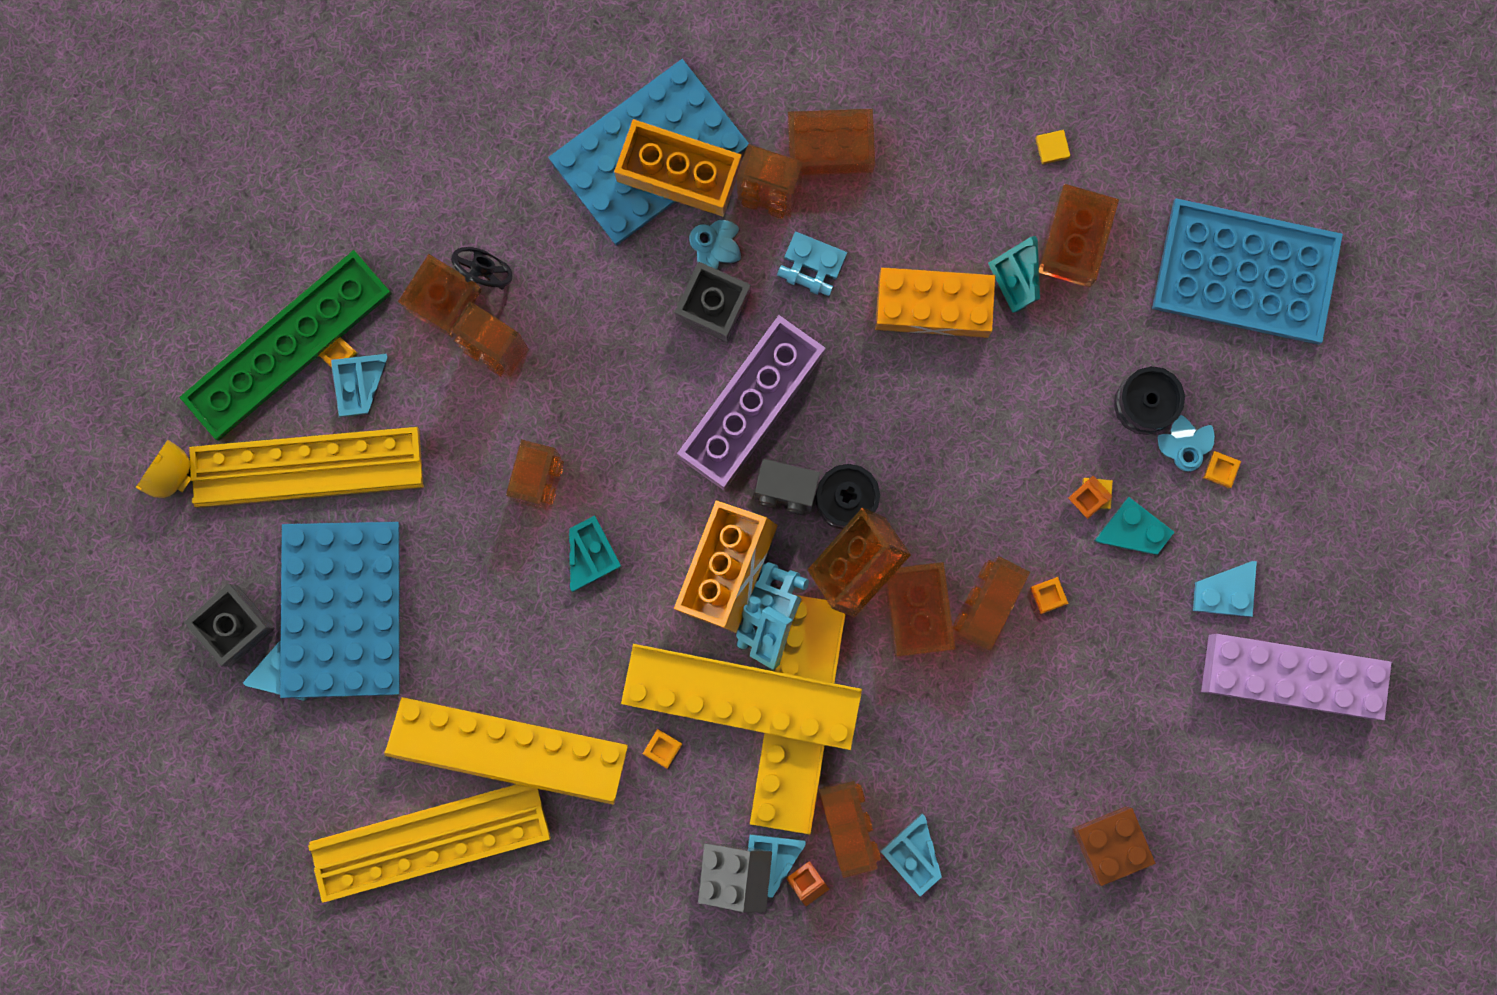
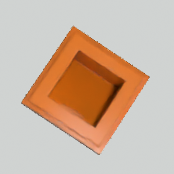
M1092 476L1068 499L1088 519L1112 498V495L1096 477Z
M810 861L786 878L805 906H808L829 890Z

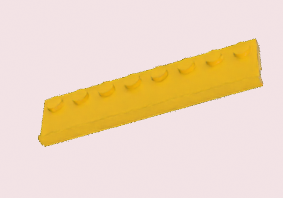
M418 427L189 447L190 472L194 496L192 504L196 508L424 488L420 430Z
M798 596L801 598V602L792 621L780 665L775 668L774 672L835 683L847 603ZM764 733L750 825L811 834L825 745Z
M633 644L621 704L851 750L862 689Z
M401 697L384 755L614 805L628 745Z
M515 784L310 841L308 847L313 857L314 872L321 901L324 903L551 839L539 790Z

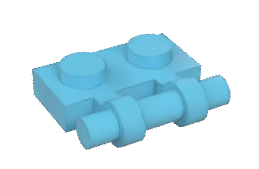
M795 231L784 259L794 262L793 267L790 269L781 265L777 276L787 279L786 282L792 285L797 283L805 286L814 294L822 293L830 296L833 286L823 281L826 276L837 279L847 252ZM802 266L818 272L816 277L812 278L800 273Z
M770 562L763 563L759 573L761 574L760 578L756 581L751 597L760 599L759 608L761 613L769 606L793 621L801 598L792 593L796 587L806 590L809 580L801 577L798 572L792 570L787 572L778 569L776 564ZM774 579L783 582L780 590L770 586Z
M750 597L748 604L743 608V623L737 630V647L746 649L748 645L751 646L750 657L774 670L780 665L792 619L769 606L761 613L759 608L760 599ZM754 625L757 626V631H756V633H755V630H754V628H753Z

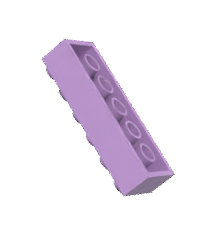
M778 315L677 453L678 458L725 491L824 356L825 347Z
M1212 634L1208 637L1201 692L1371 720H1385L1392 662L1222 634Z

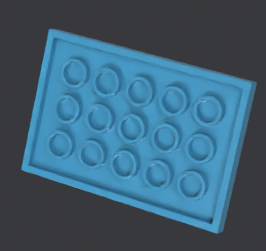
M683 59L679 60L548 157L615 246L676 202L616 181L614 171L633 119L741 154L750 147L748 141Z
M1176 198L1172 205L1152 309L1319 345L1323 342L1343 234Z
M399 522L282 524L280 698L400 695Z

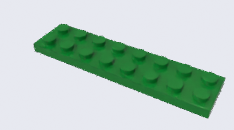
M353 250L179 398L213 438L219 441L314 361L328 346L342 337L392 295V293Z

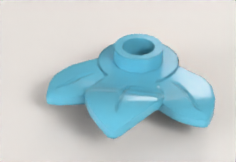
M717 220L710 226L701 224L693 228L689 235V242L692 248L697 251V262L717 269L719 262L734 263L741 259L740 249L733 240L739 231V227L730 221ZM704 233L708 236L707 243L701 242L700 234Z
M1180 415L1173 422L1170 434L1158 435V446L1165 456L1174 459L1179 469L1187 472L1194 471L1201 466L1203 455L1213 448L1214 429L1212 425H1208L1195 430L1191 422L1183 415ZM1185 452L1192 454V462L1184 460L1183 455Z

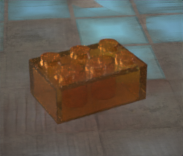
M873 109L788 112L789 176L874 172Z
M748 144L737 174L738 200L742 201L741 204L749 209L756 210L758 207L767 209L768 214L776 218H784L785 215L791 217L802 186L803 162Z
M1064 184L1058 193L1039 259V273L1090 288L1097 280L1119 199Z
M469 301L450 329L456 337L454 342L459 345L464 354L476 362L479 359L483 360L487 368L499 377H502L504 373L511 377L529 351L519 332Z
M862 507L807 571L832 609L856 617L911 554L884 516Z
M1000 556L992 561L988 560L985 562L978 574V578L982 579L979 586L971 588L964 602L969 605L966 612L962 611L961 614L959 613L952 625V629L955 630L953 637L983 653L991 651L1030 572Z
M944 562L885 569L883 573L894 657L955 650Z
M848 779L818 787L842 877L846 878L878 869L876 862L880 861L881 857L877 843L870 841L868 832L873 831L869 814L867 812L863 813L860 803L865 802L861 784H855L853 779Z

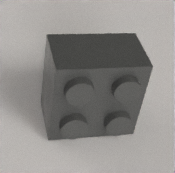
M698 262L674 312L676 320L728 343L751 294V285Z
M763 459L755 489V499H758L759 505L776 509L777 504L787 506V512L804 515L805 511L811 512L820 472Z
M229 583L184 621L186 626L219 665L224 667H232L275 629L238 585Z
M704 843L698 903L740 912H766L772 851L732 844Z

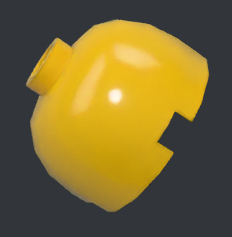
M167 440L135 488L155 498L169 497L177 490L183 492L191 480V477L187 475L190 469V460L185 451Z

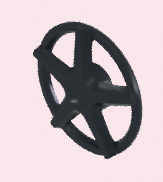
M461 247L453 252L450 259L455 269L465 277L466 282L473 281L484 286L498 287L503 290L505 286L511 283L513 278L512 271L505 262L483 249ZM470 251L474 252V258L472 261L459 257L458 254ZM482 254L493 257L499 263H501L502 266H495V263L491 259L482 256ZM461 265L470 268V272H467ZM493 273H508V277L500 281ZM478 276H483L487 278L489 281L478 278Z

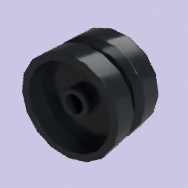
M1150 366L1137 370L1121 383L1115 394L1114 409L1117 418L1125 428L1136 434L1150 435L1160 432L1178 419L1184 409L1185 393L1181 382L1173 373L1164 368ZM1147 396L1150 397L1149 402H1150L1151 404H1149V403L1147 402V399H1146Z
M853 464L838 465L826 472L818 484L815 498L817 511L824 522L835 529L845 531L858 529L868 523L876 512L880 500V491L873 475L863 467ZM850 494L852 496V500H850L848 503H845L842 501V495Z

